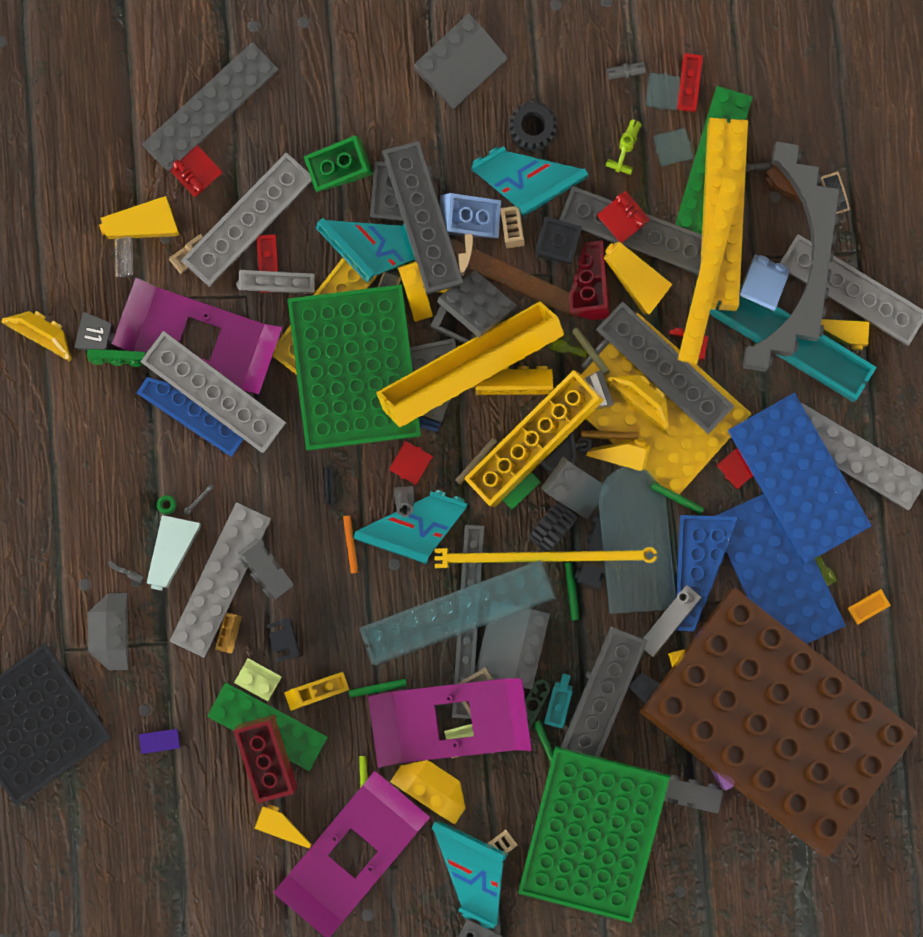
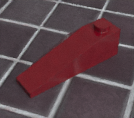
M603 240L587 242L583 245L578 262V270L573 279L572 290L569 293L571 315L589 320L606 319L611 314Z

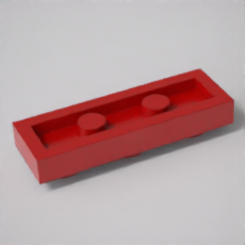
M688 53L683 55L677 110L696 112L703 55Z
M276 234L259 235L257 238L259 271L278 272ZM260 291V293H271L266 291Z

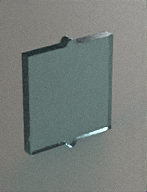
M649 73L645 106L657 107L660 110L663 108L676 110L680 77L669 76L666 73L663 75Z
M685 128L653 136L656 147L655 153L658 154L661 167L693 159L690 148L691 142L688 140Z

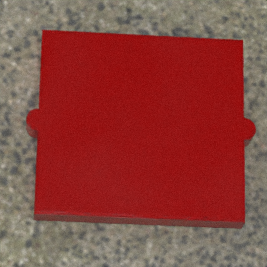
M405 441L389 470L399 475L402 480L406 479L412 484L417 485L433 456L421 450V447L417 448Z
M737 448L716 465L725 475V479H728L736 489L753 476Z

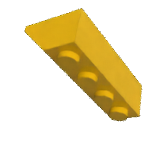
M519 366L514 370H510V367L476 384L475 395H549L553 391L552 369H548V366H537V369Z

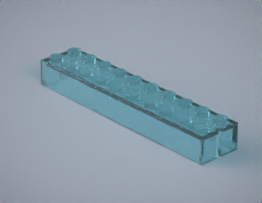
M541 560L360 627L365 645L373 646V648H366L372 665L382 664L555 599L556 596L550 581L545 580L549 577Z

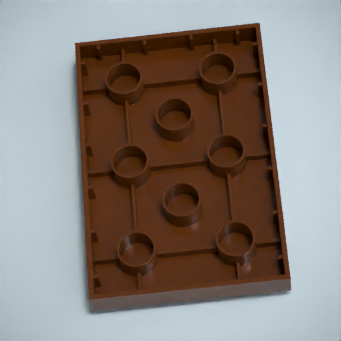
M736 588L728 591L639 712L822 857L832 855L917 733L914 728Z

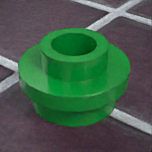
M164 495L159 498L157 508L162 514H171L176 509V501L173 497ZM170 502V507L164 508L163 504Z

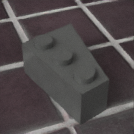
M255 539L238 553L240 556L238 560L245 568H250L252 571L250 575L255 582H260L264 586L262 591L268 598L277 599L294 584L276 563L273 555L263 546L265 544L262 540Z

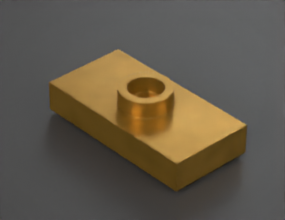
M225 613L215 650L233 653L242 616Z

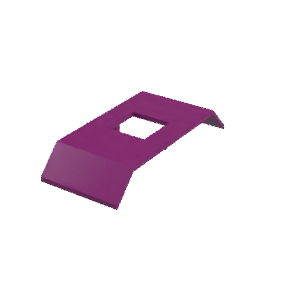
M135 277L112 342L113 345L126 351L145 352L146 354L163 331L180 342L188 317L221 328L210 361L201 359L243 391L255 394L260 393L282 327L267 325L157 288Z
M503 678L368 696L378 768L404 762L512 750L532 751L522 678ZM469 701L474 736L440 740L435 705Z
M374 771L273 893L324 937H331L430 817ZM350 828L378 851L356 878L328 856Z

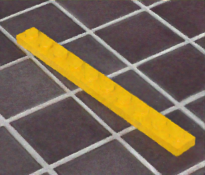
M727 177L722 178L678 356L680 361L697 365L742 181Z

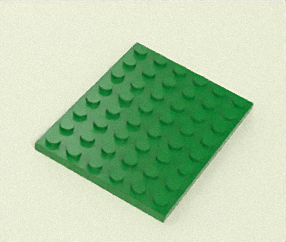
M402 284L288 299L306 451L420 437L419 417L399 427L383 411L376 393L413 372Z
M555 746L518 894L632 923L670 775Z

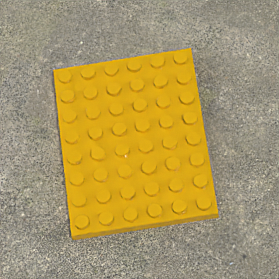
M636 313L637 316H639L652 330H654L667 344H669L679 354L680 350L673 343H671L664 335H662L656 328H654L639 313ZM610 343L599 354L610 370L604 376L605 382L609 377L629 375L645 377ZM593 361L581 375L583 378H586L600 369ZM692 363L689 364L735 406L708 435L666 395L664 398L667 402L669 427L664 432L607 383L613 406L594 410L586 418L598 431L639 432V439L645 441V444L650 445L646 467L643 471L655 482L677 494H680L729 440L728 430L742 423L752 414L698 365ZM646 378L650 382L649 386L655 390L657 387ZM608 439L613 444L630 441L625 439Z

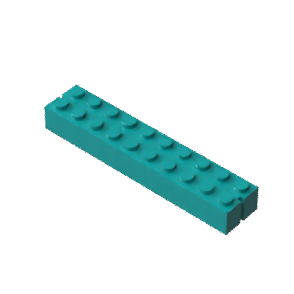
M740 295L737 311L719 310L721 301H718L716 309H710L709 313L757 344L778 330L790 317L789 313L779 307H776L775 311ZM825 335L819 336L816 342L796 339L798 340L797 352H794L791 357L777 355L853 403L858 399L866 386L865 384L877 368Z

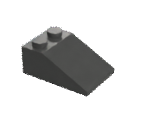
M562 457L541 487L548 495L586 519L589 518L609 489L606 485L564 457Z

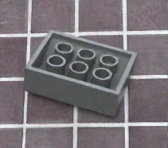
M468 13L414 64V70L454 110L508 58L484 28Z
M492 601L475 673L488 667L494 679L522 678L523 688L531 690L550 614Z

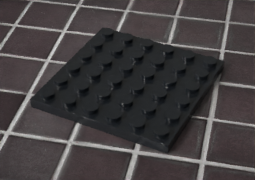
M46 643L0 675V784L15 806H18L112 738Z

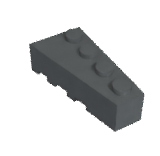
M670 774L664 801L719 813L723 791L719 790L718 785L708 783V786L705 787L700 785L701 781L689 779V782L681 781L682 777Z

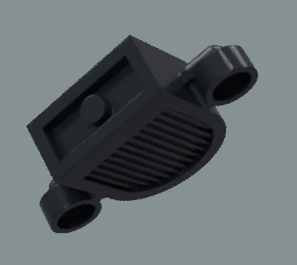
M572 431L540 463V466L545 471L552 473L562 457L574 464L577 454L576 449L586 453L591 449L592 442L589 438H579L575 442Z

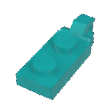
M562 674L561 682H555L544 724L563 729L572 695L573 686L568 685L570 675Z

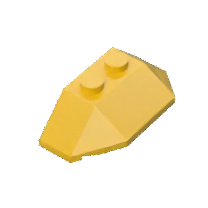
M28 311L2 319L1 322L67 361H71L65 332L61 330L62 326L55 321L47 322L45 320L46 317L37 311L35 314Z
M629 375L608 378L606 381L608 385L664 432L669 427L667 402L662 391L658 388L654 390L649 386L650 382L643 376Z
M428 760L401 765L390 781L453 824H456L465 810L460 781Z

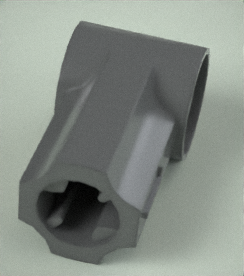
M413 486L394 487L397 514H400L402 517H409L414 509Z

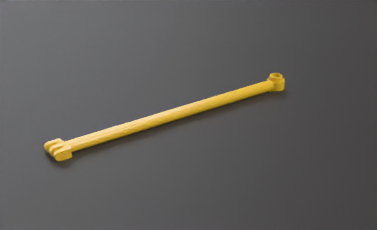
M647 547L644 550L449 553L448 548L435 549V553H442V556H435V560L442 561V564H435V568H449V563L644 560L647 563H653L657 560V556L648 559L647 553L652 552L656 555L657 551L654 548Z

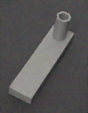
M240 270L239 280L236 283L239 290L315 293L314 274Z
M686 585L643 638L647 640L644 650L652 657H655L703 597Z

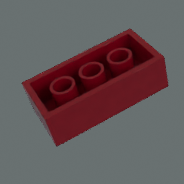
M275 715L238 724L233 731L257 804L294 794L298 786Z

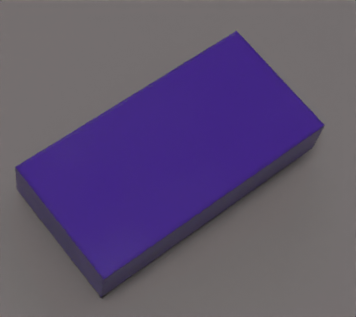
M178 729L139 734L141 754L180 748Z

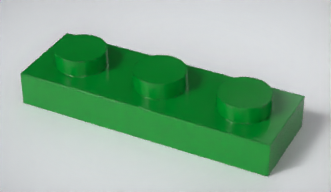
M87 349L88 361L95 365H102L104 362L111 363L114 366H121L123 363L130 364L133 367H140L141 364L144 365L141 363V360L146 355L145 352Z

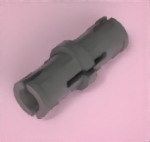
M644 61L629 65L624 63L623 66L606 68L608 80L622 77L627 79L632 75L646 74Z

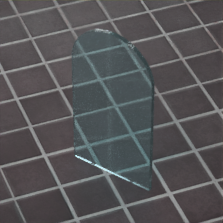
M623 467L615 470L606 478L599 494L603 551L644 550L647 547L654 548L657 551L656 555L652 552L647 553L648 559L657 556V560L653 563H647L644 560L605 561L610 614L667 610L676 599L666 498L650 488L653 482H658L651 473L644 469L639 471Z

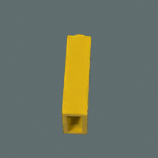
M166 196L102 217V224H99L102 235L106 234L108 239L179 236Z
M611 243L605 250L607 254L604 256V259L644 315H650L672 284L622 243Z

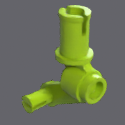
M631 120L626 133L620 139L619 147L622 152L619 162L608 159L606 167L616 169L618 173L621 171L631 175L633 167L624 165L623 162L626 152L632 151L634 143L637 141L636 136L641 128L639 121L636 122L634 127L635 120Z

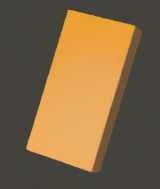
M882 589L847 609L856 625L891 605Z

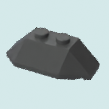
M108 593L88 612V652L109 671L129 670L128 593Z

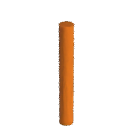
M351 515L343 516L351 574L358 573Z

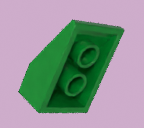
M356 135L304 156L316 192L355 182L374 174L362 139Z

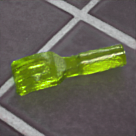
M560 339L552 342L550 346L551 350L561 353L571 352L584 358L588 354L586 350L571 347L566 341Z
M821 556L816 557L815 561L828 587L837 580L832 570L824 565Z

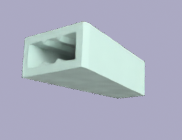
M162 515L147 580L152 589L162 591L163 587H169L201 528L200 523Z

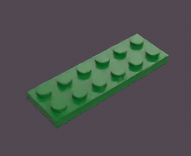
M225 682L207 717L234 730L238 724L275 715L289 761L310 771L328 737Z

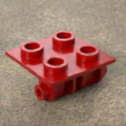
M198 145L180 161L176 160L173 163L174 167L169 170L194 198L223 173Z
M626 191L623 194H619L612 203L597 214L598 218L620 243H623L650 221Z

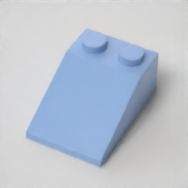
M453 193L440 195L439 207L448 235L465 236V234H472L473 237L499 238L501 200Z
M755 254L745 273L739 295L775 311L788 278L789 269L781 263L776 264L769 261L763 255L758 256Z

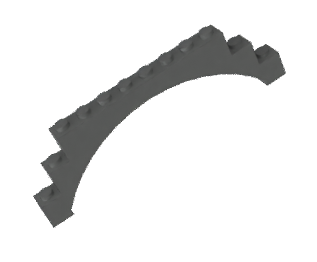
M776 142L773 146L771 165L777 166L787 177L803 204L811 232V268L803 295L790 317L768 338L753 347L747 346L745 349L743 368L766 372L773 362V355L770 354L791 357L798 349V340L796 339L816 342L819 336L822 337L824 325H821V320L826 315L824 299L828 298L829 293L826 283L830 281L831 277L829 262L833 261L834 256L831 246L835 244L836 240L834 225L838 224L839 214H836V209L840 207L841 196L839 195V189L817 186L821 181V174L818 173L819 167L796 164L800 162L801 152L798 151L799 145Z

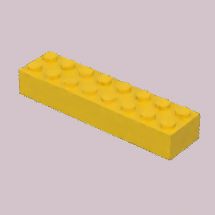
M573 370L464 479L489 506L496 507L604 399L579 372Z

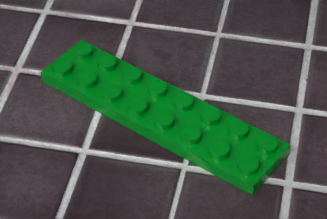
M716 86L675 225L702 235L709 119H727V123H730L731 119L746 120L753 96Z

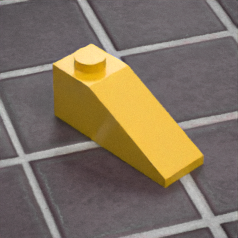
M417 262L398 267L414 321L432 317L433 314L423 287Z
M821 320V325H824L823 333L845 346H851L852 350H863V347L868 345L869 322Z
M635 439L591 448L586 456L642 471L646 467L650 445L645 444L646 442L643 440Z
M340 672L285 692V696L292 711L348 691L349 687L344 673Z
M268 804L267 807H262L255 829L306 848H311L312 844L282 812L278 811L279 807Z

